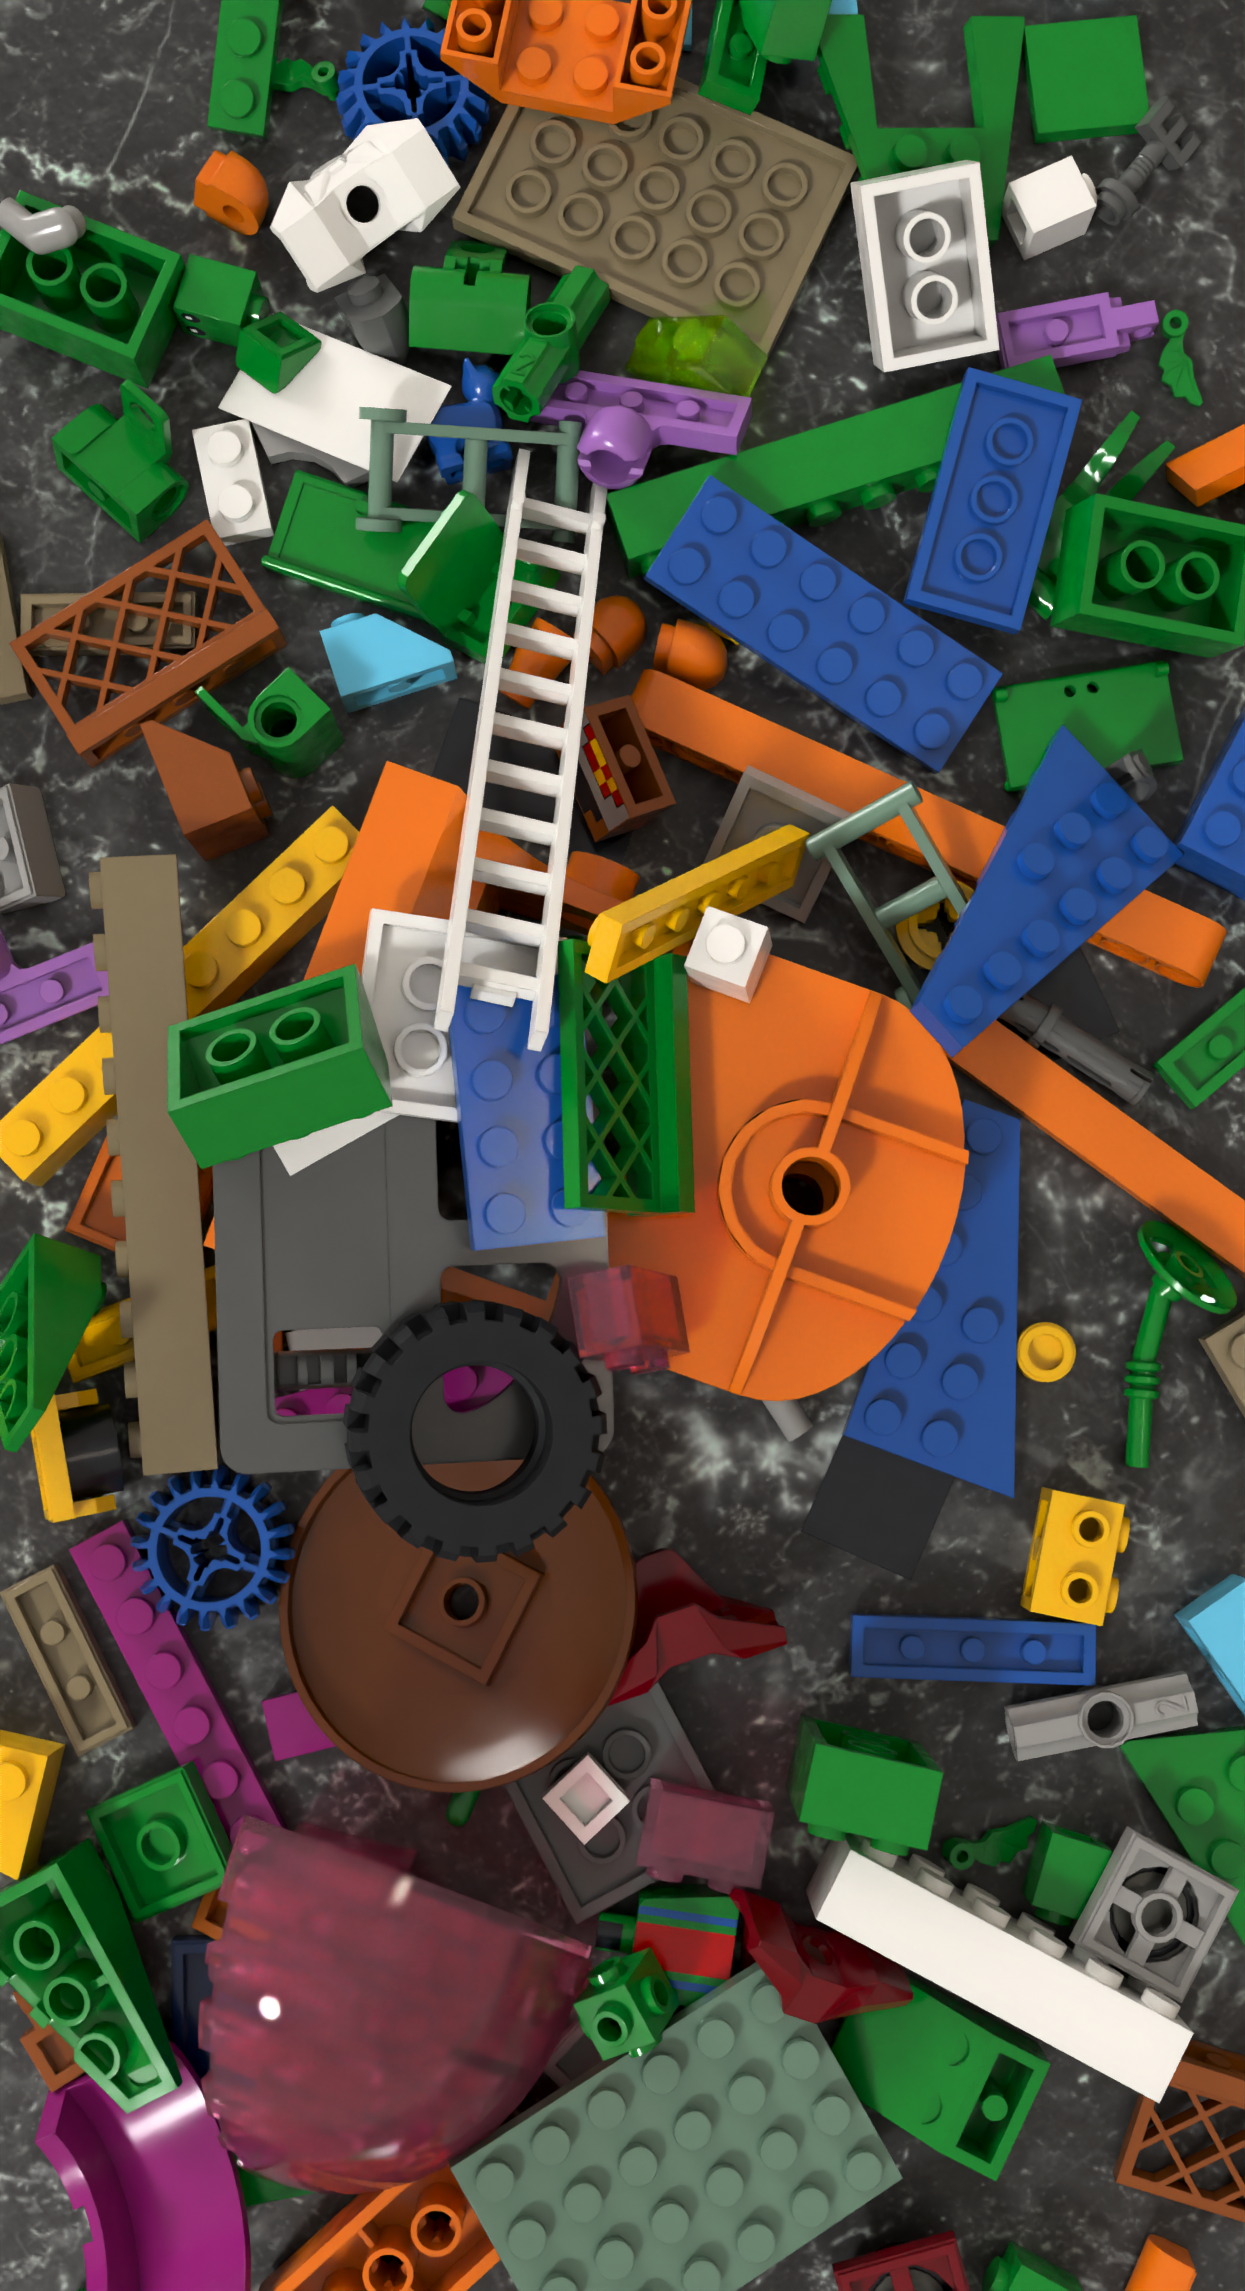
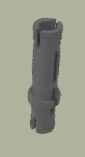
M1026 993L999 1017L1026 1035L1027 1043L1035 1048L1041 1045L1066 1060L1067 1063L1128 1101L1132 1106H1135L1149 1089L1150 1083L1154 1080V1073L1129 1060L1102 1040L1072 1023L1071 1020L1062 1015L1063 1009L1054 1003L1048 1006Z

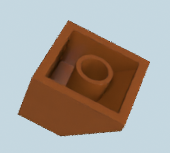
M153 720L140 724L183 835L205 862L270 836L263 818L273 815L263 787L260 782H257L251 767L241 770L230 752Z

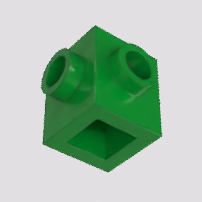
M648 1947L623 1958H620V1956L611 1957L596 1965L587 1974L589 1982L573 2003L583 2032L588 2038L592 2039L603 2061L627 2052L631 2058L648 2053L662 2041L663 2036L661 2033L680 2004L651 1947Z

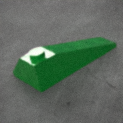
M36 1233L32 1235L0 1284V1436L4 1450L17 1453L46 1411L91 1318L95 1317L101 1310L107 1293V1285L102 1282L101 1255Z
M88 1837L31 1869L20 1880H13L0 1889V1986L3 1987L9 1983L33 2008L29 2015L42 2029L50 2025L74 2049V2061L127 2114L179 2088L183 2081L119 1892L90 1838Z

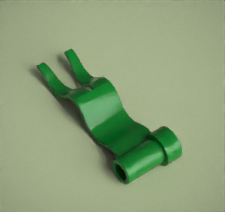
M1132 410L1055 501L1027 604L1045 621L1052 615L1066 510L1092 496L1098 490L1126 445L1138 420L1141 418ZM1166 440L1135 465L1105 495L1132 500L1175 449V446Z

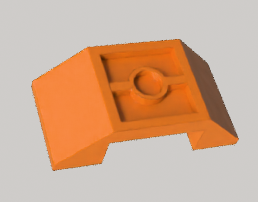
M452 0L440 58L445 64L501 103L614 125L671 104L693 0H631V4L614 0Z

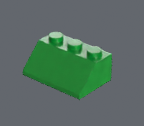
M355 964L168 1026L167 1113L201 1169L226 1161L238 1160L250 1153L289 1140L301 1139L313 1132L352 1119L365 1118L374 1112L393 1106L387 1058L360 973Z

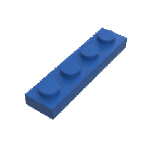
M850 1613L849 1675L861 1678L1095 1686L1096 1625L1071 1620Z

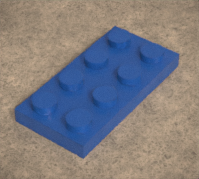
M968 367L962 380L903 604L1014 635L1021 630L1083 399Z
M558 974L554 977L549 1033L541 1052L527 1049L533 1001L516 998L513 1007L471 999L470 992L472 988L458 985L454 1014L448 1029L471 1250L606 1237L603 1211L565 1209ZM584 1031V1048H585V1050H586V1052H587V1049H586V1039H585V1031ZM588 1094L586 1098V1115L591 1124H593L592 1098ZM590 1161L588 1164V1192L593 1194L600 1182V1177L594 1164Z

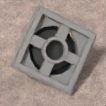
M1127 1826L1069 1939L1083 1949L1182 2003L1239 1890L1177 1852ZM1187 1881L1196 1896L1198 1916L1195 1926L1192 1925L1194 1918L1193 1896L1186 1884ZM1182 1942L1185 1943L1181 1950L1164 1960L1146 1962L1147 1958L1164 1956L1178 1948Z

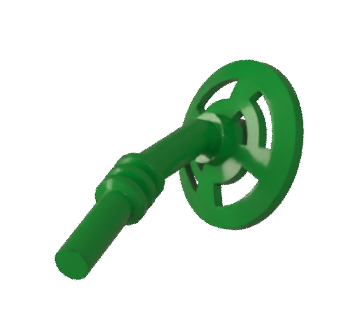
M1155 1220L1146 1221L1137 1232L1141 1249L1156 1273L1152 1276L1153 1285L1150 1287L1132 1360L1125 1362V1368L1131 1370V1373L1124 1376V1381L1130 1384V1387L1124 1388L1123 1395L1129 1397L1125 1466L1149 1468L1153 1400L1160 1397V1392L1155 1390L1154 1386L1160 1384L1161 1378L1155 1376V1372L1161 1371L1162 1366L1156 1362L1172 1301L1179 1302L1184 1298L1200 1308L1217 1314H1227L1237 1304V1296L1232 1283L1214 1259L1179 1230ZM1151 1242H1157L1169 1247V1253L1164 1251L1157 1253Z

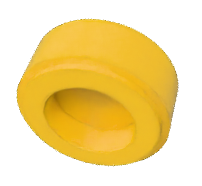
M1050 1322L1034 1323L1025 1327L1017 1335L1016 1367L1025 1377L1037 1382H1053L1061 1379L1071 1370L1075 1362L1076 1348L1071 1335L1063 1327Z

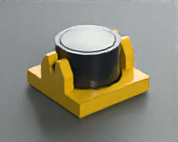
M96 1388L60 1395L54 1394L46 1411L31 1431L44 1516L49 1522L55 1523L116 1510L114 1494L103 1495L124 1491L120 1450L109 1403L97 1405L99 1402ZM83 1498H89V1499H84V1500H79V1501H74V1502H73V1500H78V1499H83Z

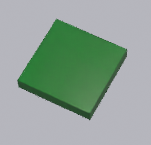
M1137 15L1024 26L1022 50L1034 144L1139 134L1135 126L1148 112L1149 105Z
M190 1761L108 1798L86 1810V1814L136 1924L232 1883L244 1874L194 1761Z

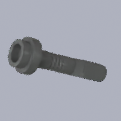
M1168 95L1157 100L1135 126V129L1147 143L1138 156L1135 157V160L1132 161L1131 165L1128 166V169L1123 172L1118 180L1105 178L1095 189L1097 207L1094 212L1102 221L1109 225L1116 226L1121 221H1127L1134 215L1139 206L1135 194L1161 162L1168 171L1182 168L1201 144L1202 140L1195 131L1188 132L1176 143L1178 137L1188 126L1187 120L1181 113L1174 115L1163 126L1162 123L1175 107V104Z

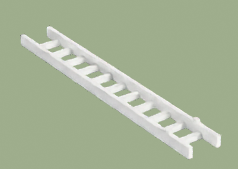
M519 448L512 473L434 1029L444 1032L448 1031L454 1014L458 985L472 988L470 992L471 999L513 1007L516 998L533 1001L527 1049L541 1052L549 1033L603 526L606 520L607 488L598 486L593 482L588 513L526 498L525 488L531 451ZM521 518L585 534L584 554L519 538ZM516 559L581 575L579 596L514 580ZM510 601L576 617L574 639L508 623ZM504 644L571 660L569 684L501 668ZM498 690L566 706L564 728L495 712ZM492 735L560 750L559 775L489 759ZM485 782L556 798L553 823L483 808ZM479 830L550 846L547 873L475 857ZM472 880L545 896L542 924L469 909ZM465 932L539 948L536 977L462 962Z

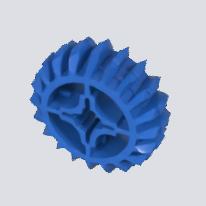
M404 15L400 25L401 29L392 31L382 21L379 28L380 38L374 39L362 33L360 40L361 52L347 50V57L345 59L347 70L339 71L337 80L340 92L336 98L338 112L343 117L341 121L345 135L354 141L367 125L418 118L448 167V157L450 156L465 162L468 156L467 144L480 145V140L482 139L481 126L488 125L490 119L488 103L491 95L441 61L440 51L445 28L435 33L434 23L431 22L429 17L426 18L421 28H412L411 22ZM413 84L416 85L418 96L416 98L417 112L415 113L412 112L410 100L412 99L411 85Z
M220 1464L218 1469H214L211 1483H209L205 1470L191 1471V1488L180 1475L170 1477L168 1479V1486L174 1498L172 1499L166 1493L159 1490L152 1492L149 1499L160 1514L147 1511L140 1512L136 1520L140 1525L151 1529L150 1535L142 1534L131 1538L132 1547L148 1549V1557L141 1558L132 1563L133 1571L141 1572L150 1568L154 1577L142 1584L140 1587L142 1593L146 1595L161 1588L165 1595L157 1602L156 1610L164 1613L177 1602L181 1606L176 1615V1623L182 1626L190 1622L196 1610L199 1611V1626L202 1631H209L213 1628L217 1612H219L222 1624L226 1629L236 1627L239 1618L237 1607L249 1620L257 1618L261 1612L254 1596L256 1595L263 1602L271 1605L277 1601L279 1595L276 1589L268 1583L269 1579L277 1583H287L289 1581L290 1573L283 1570L284 1567L276 1565L277 1559L289 1560L296 1556L295 1548L279 1546V1537H286L294 1533L296 1530L295 1524L285 1523L276 1527L273 1516L283 1513L287 1509L285 1501L281 1500L266 1507L262 1501L270 1494L272 1486L268 1482H263L250 1493L247 1489L251 1482L252 1474L241 1473L236 1475L231 1485L229 1484L230 1472L228 1466ZM218 1497L224 1499L220 1511L214 1513L206 1527L197 1526L192 1523L185 1525L176 1521L181 1511L198 1498ZM241 1508L247 1512L257 1527L261 1542V1556L254 1554L255 1550L243 1544L238 1536L237 1529L241 1515H239ZM219 1532V1535L225 1540L220 1545H227L226 1554L229 1555L219 1556L208 1565L210 1560L206 1558L204 1553L209 1549L202 1550V1541L199 1539H207ZM169 1539L173 1540V1545L184 1550L189 1557L188 1585L177 1575L171 1563ZM221 1568H228L237 1572L245 1570L254 1574L251 1581L238 1593L227 1596L205 1595L209 1583L214 1581Z

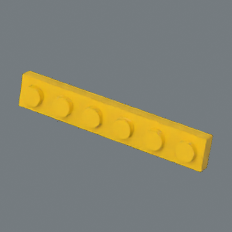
M788 824L601 912L594 920L588 933L587 942L591 949L584 972L607 984L695 938L707 906L737 916L793 887L806 848L805 840L809 838L810 833L792 824Z

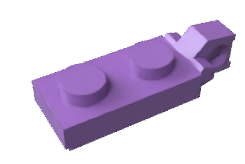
M1109 292L997 313L996 321L1000 349L997 352L1001 370L1050 354L1055 367L1058 368L1115 357L1117 354L1127 352L1131 348L1130 342L1153 337L1154 330L1157 324H1159L1155 300L1122 306L1121 297L1110 298Z

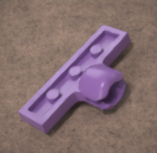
M579 370L574 378L558 384L540 415L532 416L529 421L559 426V421L582 422L583 434L577 445V449L580 452L577 460L581 471L598 486L607 489H623L636 483L641 478L653 449L659 445L670 444L707 450L709 452L737 455L752 418V398Z
M0 929V1045L98 1006V996H109L108 972L96 971L93 942L33 967L23 969L14 961Z

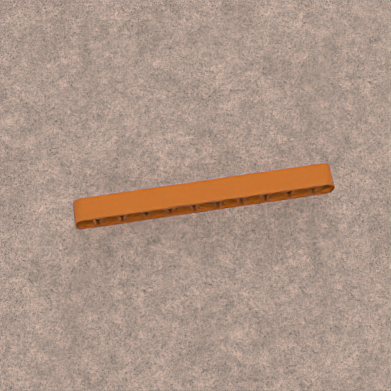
M643 670L631 695L652 747L737 785L745 769L750 765L843 810L854 813L907 783L657 671ZM918 788L923 802L915 806V810L955 879L975 890L977 887L976 882L1005 826ZM901 815L857 838L933 872ZM1145 889L1092 935L1087 942L1179 983L1193 987H1204L1227 934V929L1219 922Z

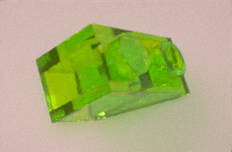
M727 315L649 318L636 337L635 348L625 369L632 375L645 381L749 397L768 356Z

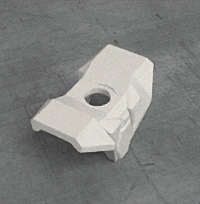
M418 118L367 125L342 155L335 157L316 169L309 180L288 183L270 229L284 244L306 278L310 290L318 293L365 274L366 270L362 257L396 231L422 232L461 187ZM357 186L370 188L378 199V212L367 223L354 220L347 210L346 201L348 194Z

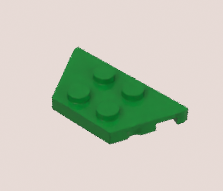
M1245 1726L1218 1728L1216 1731L1201 1733L1195 1730L1172 1732L1169 1736L1126 1740L1122 1745L1118 1746L1188 1859L1239 1890L1226 1919L1245 1947Z

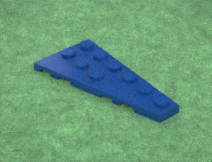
M1064 725L1057 730L1045 749L1046 754L1039 767L1032 774L1019 806L1009 818L976 882V889L954 925L956 927L948 943L938 955L910 1009L914 1017L952 1058L1184 855Z
M964 1099L961 1101L965 1134L964 1149L969 1151V1163L965 1166L963 1191L950 1242L932 1283L916 1308L917 1312L910 1321L905 1322L890 1342L867 1363L842 1435L1014 1498L1020 1119Z

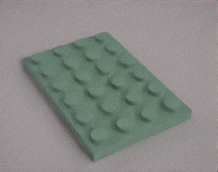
M757 1962L673 2015L661 2033L663 2036L662 2041L648 2053L631 2058L627 2052L598 2063L448 2160L452 2173L518 2291H737L903 2179L817 2024L783 2013L778 1991Z

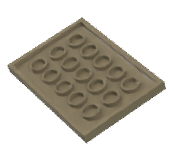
M676 77L670 105L614 125L508 104L452 217L453 228L486 244L506 248L509 254L560 277L571 273L576 265L594 269L597 276L609 285L611 300L764 368L851 187L850 183L853 182L859 170L854 155L759 112L753 111L750 116L698 95V85L680 77Z

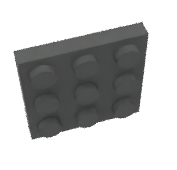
M659 1681L648 1693L607 1706L593 1727L556 1761L530 1776L504 1785L576 1925L739 1836L733 1821ZM589 1751L630 1796V1802L584 1845L542 1799V1796L549 1787Z

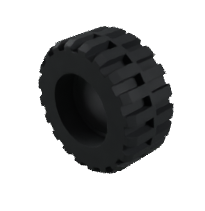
M449 1301L436 1304L433 1309L420 1314L415 1312L399 1321L400 1326L387 1337L382 1335L371 1347L370 1350L373 1353L363 1368L358 1367L351 1382L354 1388L350 1403L345 1404L343 1424L346 1426L347 1443H344L347 1460L355 1475V1482L372 1509L385 1525L388 1524L406 1542L417 1549L420 1546L429 1549L436 1557L457 1561L458 1557L462 1556L471 1557L476 1563L497 1561V1554L511 1551L515 1556H519L535 1549L533 1540L545 1533L552 1538L568 1525L563 1519L574 1505L582 1509L592 1492L585 1488L592 1471L601 1473L605 1453L599 1451L598 1446L599 1436L608 1434L607 1413L599 1410L596 1397L600 1396L602 1391L596 1375L588 1373L582 1363L585 1356L573 1342L564 1339L557 1332L558 1328L543 1318L523 1311V1309L491 1301ZM488 1366L507 1373L526 1392L535 1415L534 1437L525 1460L505 1481L482 1491H461L441 1484L432 1478L421 1465L412 1440L413 1416L420 1398L426 1389L439 1377L460 1367Z

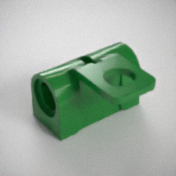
M452 241L445 255L443 267L413 266L409 296V347L513 355L525 336L523 319L525 313L531 308V275L503 273V267L508 257V249L479 241Z
M126 379L120 384L124 413L120 419L104 405H92L52 437L57 468L141 544L179 509L188 494L189 484L184 477L168 464L173 453L168 415L131 380ZM139 406L146 411L153 423L143 414Z
M289 667L256 697L249 708L248 723L244 727L202 686L194 692L204 708L251 755L267 759L273 770L283 777L293 779L306 777L315 771L345 742L331 709Z

